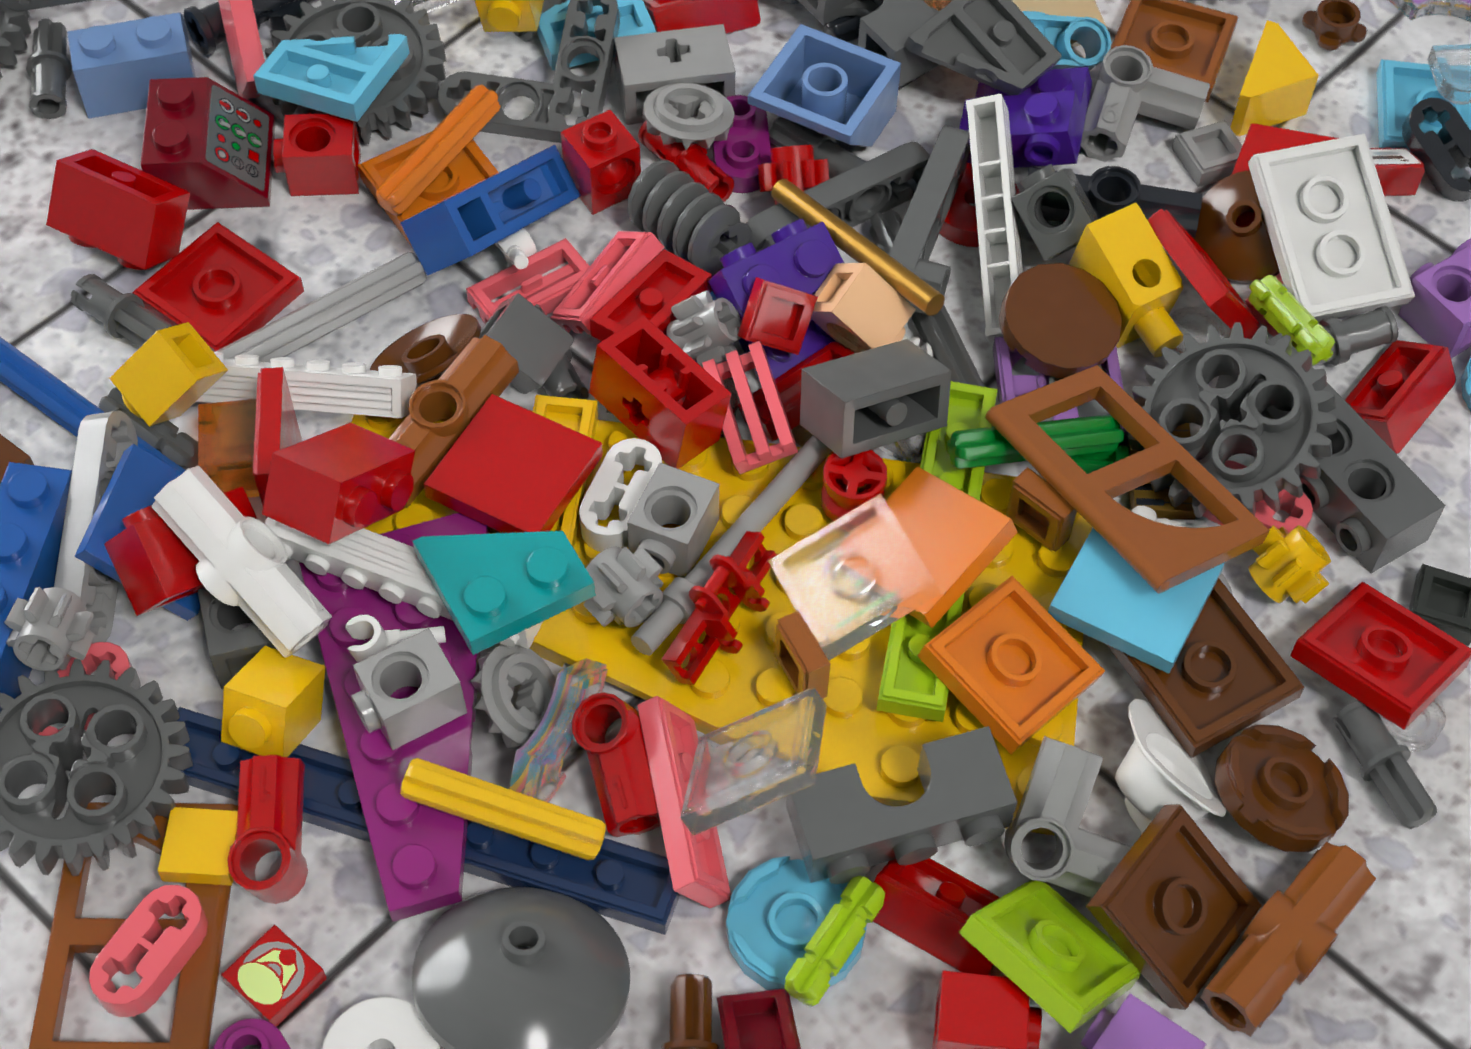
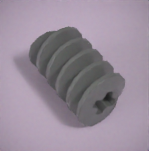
M669 160L654 162L642 171L634 182L628 197L627 211L630 221L643 232H652L667 251L712 274V277L724 268L720 258L748 244L752 235V230L748 224L740 221V213L735 207L724 204V201L717 194L709 193V190L702 183L694 182L688 173L679 171L678 167Z

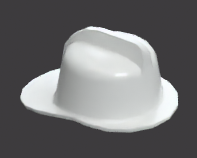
M1134 699L1128 706V713L1136 739L1119 766L1115 780L1125 796L1124 802L1127 812L1140 832L1143 833L1164 805L1181 804L1194 822L1209 812L1223 817L1226 809L1215 793L1201 755L1198 754L1190 758L1150 702L1143 699Z

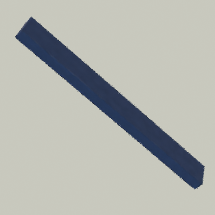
M179 707L178 713L180 718L177 721H184L190 741L183 746L189 747L193 759L192 767L181 770V772L185 773L189 786L238 801L240 761L259 755L221 742V719ZM299 744L288 758H299L305 764L303 821L371 843L350 759ZM467 820L464 872L510 887H533L557 892L588 905L600 915L666 935L680 894L673 890L667 857L604 838L598 855L594 860L588 861Z

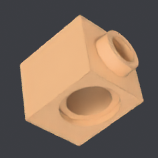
M836 263L814 294L818 298L811 319L837 343L854 353H859L901 341L906 331L904 326L916 309L867 263Z

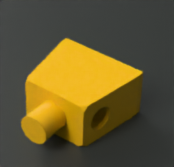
M1133 203L1087 224L1069 265L1084 269L1102 281L1117 300L1122 318L1120 339L1116 347L1119 348L1141 338L1155 358L1162 356L1161 349L1163 347L1175 349L1183 341V333L1169 314L1183 290V282L1137 203Z

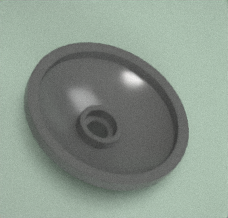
M509 887L490 890L454 905L443 913L425 933L416 951L412 970L413 999L419 1018L429 1034L444 1049H597L611 1036L618 1026L626 1009L630 989V966L625 947L618 934L604 917L588 905L571 897L533 887ZM516 947H529L530 949L521 950Z

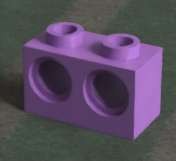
M1471 238L1462 243L1450 257L1436 265L1432 262L1426 263L1411 275L1410 281L1415 297L1408 304H1403L1398 313L1428 344L1448 347L1451 359L1471 347Z

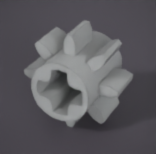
M706 290L671 307L677 319L668 324L667 337L693 360H697V363L702 368L703 362L713 358L716 364L726 361L725 354L736 350L733 343L741 339L737 334L742 321L736 308L727 299L718 298L713 301L710 292Z
M618 546L607 548L599 553L586 567L594 581L596 596L586 600L583 605L604 627L613 619L619 626L625 625L629 628L638 626L651 616L663 600V592L659 589L663 586V582L657 577L663 568L643 547L634 553L627 547L622 549Z
M38 587L34 589L29 601L20 598L16 599L4 622L9 628L13 629L6 643L8 646L13 647L16 657L22 663L33 669L53 671L59 668L60 670H65L71 657L84 660L95 637V634L88 629L94 614L87 611L85 603L79 596L67 589L50 587L42 590Z

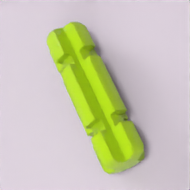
M1267 275L1261 281L1255 279L1250 284L1249 289L1252 292L1248 297V301L1261 315H1264L1263 317L1278 333H1281L1282 336L1287 334L1291 337L1292 346L1298 352L1308 349L1311 352L1313 366L1321 360L1328 361L1332 357V347L1335 344V339L1322 325L1318 324L1319 322L1290 292H1287L1286 287L1275 276Z
M858 875L850 880L840 895L842 899L839 904L833 905L804 948L806 951L803 956L804 958H798L785 976L784 989L786 992L807 1006H815L819 1003L830 986L828 983L831 979L830 976H837L866 932L865 926L867 923H872L884 904V890L864 876Z

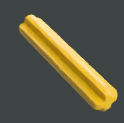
M419 758L412 759L401 784L400 794L405 799L588 861L594 860L598 855L605 837L606 825L601 820Z

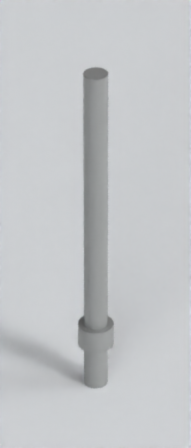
M813 435L685 578L677 577L663 591V600L660 606L631 637V642L638 651L648 656L652 655L679 623H686L696 608L689 597V591L693 586H705L714 572L710 566L711 558L714 555L730 557L746 531L761 532L832 452L831 449Z

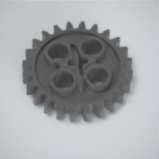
M320 0L321 6L317 8L303 1L300 3L303 13L301 18L285 15L283 19L287 31H272L271 36L275 47L265 49L266 59L282 40L311 39L313 41H324L333 37L354 36L356 47L387 46L389 34L407 36L410 54L362 117L356 122L357 133L360 134L364 144H369L371 131L377 129L386 138H391L392 129L390 124L396 121L408 129L411 128L410 112L414 111L427 115L429 110L426 98H438V82L446 79L444 67L446 55L443 41L440 39L437 24L429 23L428 13L425 9L414 12L412 0H401L396 5L394 0ZM272 97L274 105L280 106L283 118L285 115L324 114V112Z
M1235 322L1230 337L1221 339L1215 326L1209 325L1207 342L1199 344L1194 337L1186 333L1183 335L1186 351L1180 355L1168 347L1161 349L1166 366L1164 369L1152 365L1144 367L1146 380L1151 387L1133 386L1134 400L1197 461L1203 459L1212 450L1211 457L1206 463L1201 465L1254 516L1256 513V502L1264 500L1275 512L1279 511L1280 501L1278 493L1283 489L1298 498L1303 496L1302 483L1299 478L1300 474L1313 479H1319L1321 476L1320 463L1315 457H1331L1333 453L1332 441L1325 435L1337 433L1336 416L1328 413L1336 408L1334 391L1323 390L1327 386L1324 368L1309 371L1312 367V356L1308 349L1291 357L1292 342L1289 335L1286 334L1272 346L1268 341L1266 326H1261L1253 338L1248 339L1244 338L1241 323ZM1220 375H1230L1237 378L1234 384L1226 388H1214L1208 385L1212 379ZM1257 379L1265 380L1258 384L1249 394L1250 387ZM1272 405H1284L1291 409V412L1280 419H1269L1261 415V412ZM1241 413L1243 421L1238 422L1236 419ZM1221 420L1226 422L1222 429L1220 426ZM1185 423H1194L1201 426L1199 432L1188 438H1179L1172 435V432L1178 426ZM1130 433L1128 434L1132 450L1142 451L1145 449ZM1236 454H1248L1255 458V461L1250 466L1243 469H1232L1224 465L1227 459ZM1171 473L1150 482L1154 492L1161 491L1171 485L1168 494L1171 506L1176 508L1188 497H1191L1195 517L1200 518L1206 512L1207 508Z
M74 659L69 676L60 678L56 670L44 671L45 682L36 686L29 678L21 675L18 677L21 695L14 699L0 692V852L9 847L8 854L15 866L19 868L26 864L35 854L36 863L43 875H49L58 860L65 859L72 876H79L84 857L94 856L97 864L103 871L108 870L110 864L109 851L116 847H119L130 858H134L137 856L132 838L141 833L148 838L158 840L161 836L154 821L155 816L169 817L170 811L176 807L174 799L169 794L188 793L190 788L185 773L181 772V770L193 766L189 747L183 746L190 741L184 721H177L180 716L174 700L162 701L163 696L159 684L155 680L140 688L141 682L136 669L133 667L127 669L115 680L109 660H103L94 675H87L81 660ZM95 713L88 724L87 730H84L88 716ZM66 723L65 727L58 733L50 736L38 735L50 725ZM118 735H134L124 745L118 747L107 746L109 741ZM83 750L88 760H83ZM66 770H67V771H70V774H69L70 781H69L68 776H67V774H66V772H65ZM34 784H46L44 789L36 796L28 799L18 798L20 793L27 787ZM101 795L115 796L106 807L98 810L86 809L87 805L96 797ZM68 800L69 805L65 816L62 819H56L60 816Z

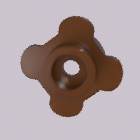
M1323 0L1318 5L1317 11H1307L1302 19L1303 26L1314 32L1318 45L1326 50H1336L1349 41L1361 42L1367 34V28L1359 23L1361 17L1359 8L1349 0Z

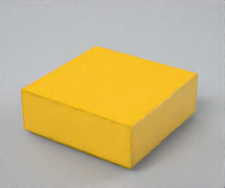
M174 807L170 811L157 871L162 882L232 886L234 879L229 873L227 858L230 847L237 839L238 811Z

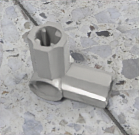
M1116 46L1110 49L1103 58L1087 108L1080 146L1086 151L1087 157L1103 162L1115 157L1122 158L1137 113L1193 130L1198 123L1210 84L1153 67L1150 57L1143 50L1134 46Z
M1044 736L1016 817L1011 821L1010 827L1005 832L1004 846L1006 854L1021 874L1031 880L1049 882L1092 898L1132 846L1079 828L1103 757ZM1037 828L1052 830L1056 838V848L1052 856L1041 863H1030L1024 860L1021 854V843L1025 835Z

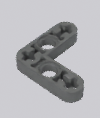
M570 0L553 83L468 71L457 72L448 76L438 90V101L445 117L457 106L454 99H462L465 91H471L476 85H484L498 95L500 110L479 132L561 143V131L574 126L567 125L564 116L572 112L575 99L573 91L581 93L580 104L585 116L578 117L575 125L603 113L615 52L614 37H618L620 27V13L617 1ZM593 6H602L603 14L598 15L594 28L596 38L587 36L588 24L585 14H590ZM582 53L595 55L600 61L598 69L588 76L573 74L569 70V65L575 56ZM518 96L528 97L535 103L533 112L522 120H514L504 114L506 104Z

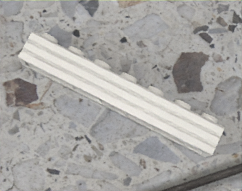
M1002 94L966 100L986 324L985 335L992 348L994 338L1003 337L999 323L1002 300L1016 278L1023 273L1018 211L1011 200L1016 195L1009 112Z
M214 352L228 371L196 402L256 406L257 378L261 368L283 367L294 410L403 418L410 414L409 399L416 390L417 382L416 374L402 373V366L397 365L379 366L378 371L366 370L365 363H343L342 368L330 367V361L308 360L306 365L294 364V358L290 357L271 358L269 363L259 362L258 355H236L235 360L224 359V353Z
M269 517L264 522L284 543L288 555L286 561H289L291 558L304 563L310 571L316 574L326 575L328 572L341 577L347 585L355 589L370 588L379 592L389 602L399 604L401 601L416 606L421 613L428 617L438 618L440 615L453 620L417 558L414 547L364 528L331 544H327ZM543 622L499 643L507 647L519 645L529 649Z

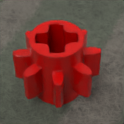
M813 145L770 148L771 163L758 165L760 192L772 191L774 185L781 179L789 180L803 192L829 180L828 159L814 160ZM774 199V206H775V205L779 204V202H777V201Z

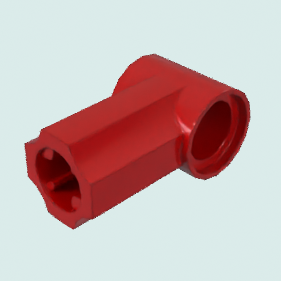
M605 692L592 694L583 700L575 710L572 719V733L577 743L587 752L608 833L614 837L633 834L640 835L660 827L661 823L639 711L614 694ZM621 718L620 732L613 740L605 743L608 727L611 723Z
M259 755L240 761L237 839L229 850L227 858L228 869L237 884L266 903L278 904L289 901L301 891L306 883L308 868L306 859L301 853L305 764L299 758ZM281 851L282 861L277 873L267 880L256 881L255 869L261 857L269 852Z

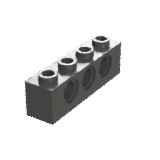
M1279 333L1268 339L1269 344L1273 346L1283 337L1282 334ZM1293 346L1291 357L1299 353ZM1220 375L1215 388L1229 387L1237 381V378L1230 375ZM1257 379L1250 387L1249 394L1258 384L1265 380ZM1327 382V386L1323 390L1334 391L1336 408L1328 413L1336 416L1337 433L1325 435L1332 441L1333 453L1331 457H1315L1320 463L1321 476L1319 479L1309 478L1301 474L1299 478L1302 483L1303 492L1311 501L1313 512L1335 534L1341 548L1347 554L1356 557L1370 573H1373L1428 541L1446 505ZM1272 405L1261 412V415L1269 419H1280L1291 412V409L1284 405ZM1241 413L1236 419L1238 422L1243 421Z

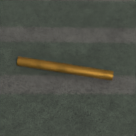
M781 179L774 185L772 189L773 199L797 217L803 219L810 227L823 221L838 248L858 263H867L899 294L927 315L933 316L941 310L945 297L789 180Z

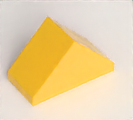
M1267 20L1241 89L1230 126L1236 136L1247 134L1251 123L1273 126L1306 115L1319 75L1276 22Z

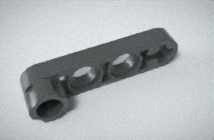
M944 125L940 131L888 254L944 296L949 282L951 267L928 260L964 175L971 152L969 131ZM903 297L916 309V312L926 314L913 303H911L909 300H907L905 297Z
M908 142L804 192L853 228L870 220L876 213H884L911 200L930 154L918 142ZM780 203L756 214L746 222L752 230L748 243H752L757 252L772 246L775 243L771 234L800 218Z

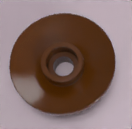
M1250 170L1232 174L1217 182L1202 197L1195 240L1203 247L1228 281L1252 283L1255 279L1261 281L1267 275L1275 276L1279 274L1280 271ZM1248 211L1255 213V219L1251 225L1247 227L1236 226V220L1241 214Z
M453 314L432 320L411 330L390 344L375 359L370 370L378 371V367L383 365L402 366V373L416 374L417 385L438 380L474 337H480L481 326L478 320L470 314Z

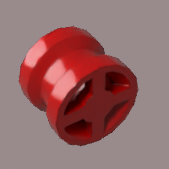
M873 450L845 458H840L836 453H833L827 458L823 467V487L821 491V506L827 517L845 527H862L885 500L884 489L887 484V467L883 459Z

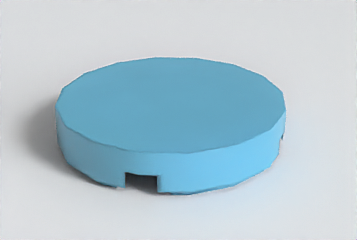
M790 856L772 858L750 870L733 890L726 918L729 949L743 973L766 990L783 989L785 986V976L798 958H804L803 956L806 953L804 948L833 905L839 904L842 899L840 895L848 883L831 884L828 878L810 883L804 861L801 859L790 860ZM866 932L837 976H830L829 987L845 979L860 959Z

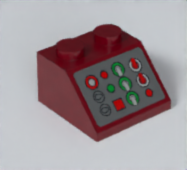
M208 77L150 79L140 163L142 171L189 191L190 198L187 210L270 207L273 143L276 125L274 115Z

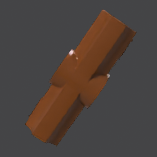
M486 335L482 338L474 337L438 380L422 384L411 395L409 399L410 414L389 437L390 440L416 450L411 475L414 478V487L411 497L404 507L408 508L424 489L426 480L491 394L499 397L519 373L518 361L508 353L500 342ZM442 419H449V420L444 421V422H442V423H434V422L439 421V420H442Z
M1326 842L1320 850L1315 852L1284 893L1277 890L1242 935L1241 941L1243 943L1205 987L1201 995L1202 1000L1209 1007L1211 1015L1230 1031H1239L1251 1037L1257 1028H1260L1277 1008L1295 982L1301 985L1338 937L1339 934L1336 933V930L1375 882L1376 877L1368 869L1366 859L1347 845L1336 846Z

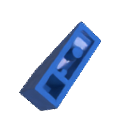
M553 145L400 222L428 276L475 255L577 199L581 195L556 145Z

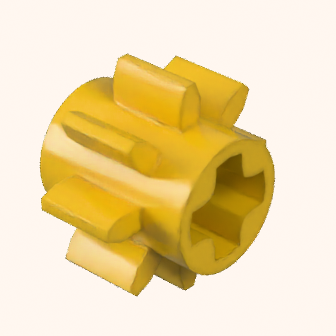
M1273 525L1269 528L1270 531L1263 544L1253 548L1259 557L1248 567L1249 572L1261 590L1275 602L1282 603L1290 596L1295 603L1302 600L1306 604L1329 585V582L1320 572L1331 562L1330 556L1321 543L1304 527L1298 525L1288 533L1283 526L1277 529Z

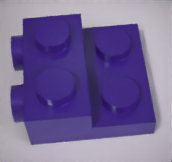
M1088 67L1049 70L1021 95H1009L978 82L976 95L973 99L1002 94L1008 107L1014 168L1047 166L1050 164H1077L1092 87ZM965 99L959 129L969 131L966 100L970 99ZM971 152L968 163H972Z
M803 219L796 220L771 234L775 243L772 246L757 252L753 244L748 243L721 257L720 261L724 268L719 270L708 281L716 298H725L730 301L738 311L742 321L756 277L814 295L836 263H844L823 221L807 228ZM810 319L799 355L765 345L762 346L773 377L776 379L831 342L836 341ZM743 338L738 340L744 353L750 352L748 345L755 343ZM754 368L753 371L759 380L756 368Z

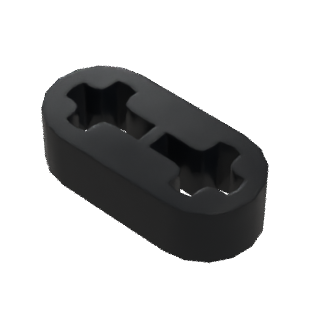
M1441 98L1421 100L1412 108L1402 125L1404 141L1410 151L1423 162L1426 175L1443 197L1460 202L1471 199V177L1468 180L1465 177L1455 180L1450 172L1455 166L1460 169L1467 166L1471 168V130L1450 102ZM1424 119L1429 123L1438 120L1442 124L1438 134L1433 130L1426 133L1420 130V125Z

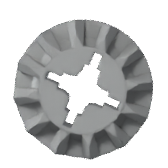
M674 83L659 87L647 96L643 106L642 118L646 120L647 132L653 135H661L664 145L682 142L687 150L691 143H697L701 147L709 149L713 141H724L727 139L729 129L733 127L734 110L726 97L709 87L693 83Z
M499 645L478 659L480 672L471 680V683L481 693V699L474 708L486 712L489 717L488 733H502L507 748L525 746L542 723L557 682L545 661L530 648L527 649L519 645H515V647ZM521 684L517 691L519 695L515 702L518 709H515L510 701L514 694L511 687Z

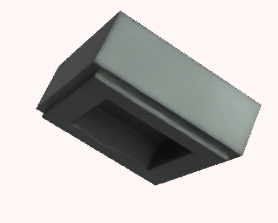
M1422 564L1416 575L1408 610L1469 646L1471 643V578Z

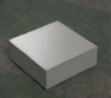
M1224 120L1176 134L1172 149L1196 185L1200 187L1230 176L1243 145Z

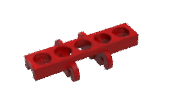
M746 531L730 557L714 555L710 560V566L714 572L705 586H693L690 589L689 597L696 608L661 659L679 683L694 685L718 647L727 653H739L743 644L735 639L738 633L729 622V619L740 602L758 612L766 611L770 605L769 600L762 597L765 590L760 583L778 556L774 550L765 549L762 544L765 537L761 532ZM754 555V563L748 570L746 566ZM728 587H731L733 589V594L730 592ZM717 595H719V596L721 597L722 603H721V601L718 599ZM703 631H705L706 636L701 643H699L697 640L699 639ZM690 652L689 662L685 668H682L681 665Z

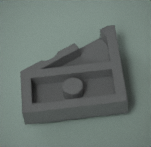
M952 0L910 34L904 44L910 52L1009 95H1021L1051 70L1062 57L1059 51L1012 0Z

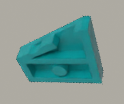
M563 531L422 536L413 540L417 558L472 655L596 596L593 579Z

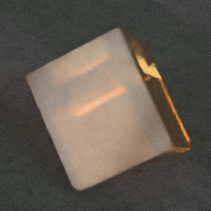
M256 399L198 404V466L203 469L223 493L243 486L248 498L259 497L253 476Z

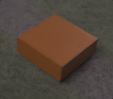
M1027 467L1013 480L1006 516L1011 518L1013 523L1049 550L1056 552L1070 539L1077 511L1046 480Z
M800 611L778 619L774 655L800 701L804 702L807 706L826 698L830 662Z

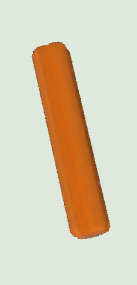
M476 85L376 190V196L379 200L378 204L395 216L401 215L500 110L498 95L484 85Z

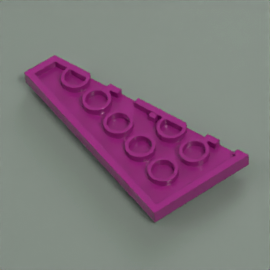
M456 513L380 535L414 547L413 540L422 536L489 534L490 527L461 513ZM299 562L305 586L332 615L328 625L318 634L392 922L462 902L467 819L405 799L400 794L407 767L412 759L416 758L471 776L473 722H475L476 708L474 707L477 704L478 691L472 685L471 680L479 673L478 659L480 658V652L472 655L457 626L451 619L440 615L438 618L428 617L421 613L414 605L401 601L399 604L389 602L375 590L367 587L355 589L347 585L341 577L328 572L326 575L316 574L310 571L304 563ZM358 615H369L374 617L384 630H410L444 626L446 643L438 644L461 683L467 713L395 750L391 749L380 728L369 733L362 723L351 699V695L361 691L353 667L358 662L353 658L348 647L366 644L372 638L365 640L352 638L346 630V623ZM413 686L402 687L394 691L390 697L404 699L415 694L419 688Z

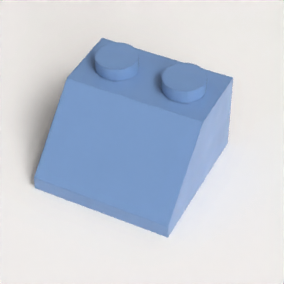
M180 12L67 31L72 69L88 119L147 109L150 79L196 77L184 15Z
M800 24L748 94V104L849 145L872 147L896 112L901 63Z

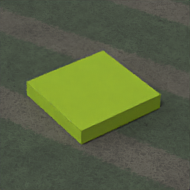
M1029 880L973 913L959 932L1069 1033H1072L1103 1008L1130 990L1142 975L1116 943L1052 887L1042 881Z

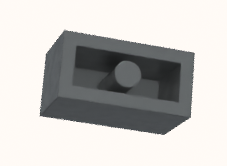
M908 339L803 368L800 425L840 458L946 427L952 371Z

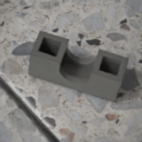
M798 0L823 26L843 16L853 15L862 17L860 18L858 46L900 62L899 87L940 65L910 52L904 46L910 34L939 12L935 8L928 6L923 0Z
M989 726L922 744L917 771L925 793L918 800L908 805L889 806L872 798L863 787L855 763L787 782L786 808L810 883L827 878L831 884L848 883L855 876H865L870 871V866L894 859L897 860L899 865L915 864L935 855L938 851L937 847L961 840H964L966 846H977L993 841L1003 835L1005 832L1004 828L1010 827L1017 800Z

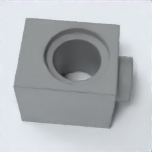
M659 462L627 522L628 549L634 553L643 547L663 568L660 574L669 572L685 578L695 567L719 520V483ZM666 524H677V525H680L679 527H676V528H666V527H663V525H666Z
M429 628L353 665L361 691L351 695L356 711L369 733L379 728L382 730L392 750L467 713L461 683ZM413 686L419 688L415 694L404 699L390 697L394 691L402 687Z

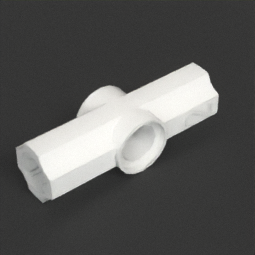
M200 466L187 469L176 479L170 481L154 497L155 502L151 507L199 560L196 564V572L204 587L221 602L230 606H240L284 658L296 653L328 625L332 615L286 565L285 561L288 559L287 550L279 536L260 520L244 517Z

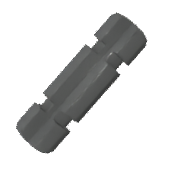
M117 387L113 388L108 396L101 398L99 402L101 410L104 412L120 410L126 413L132 420L137 436L183 469L187 470L202 463L204 454L201 451L200 443L187 433L181 432L177 434L179 428L169 420L149 427L143 419L134 415L126 407L122 399V393Z

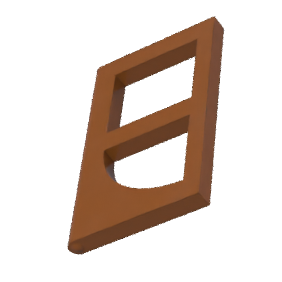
M1098 365L995 405L985 416L986 420L1158 594L1263 544L1270 531ZM1096 400L1145 449L1086 474L1036 423ZM1171 473L1223 525L1207 528L1167 525L1140 516L1123 507L1113 498Z
M90 802L86 809L98 810L106 807L110 802ZM175 803L176 807L238 811V805ZM156 815L154 818L161 836L158 840L138 833L132 838L133 842L161 856L169 817ZM92 856L84 857L79 876H72L64 859L29 1049H209L231 886L185 883L186 888L190 889L198 897L208 920V927L202 944L180 972L170 1043L59 1041L75 953H100L127 920L122 918H81ZM158 919L163 932L169 926L181 930L187 924L185 919Z

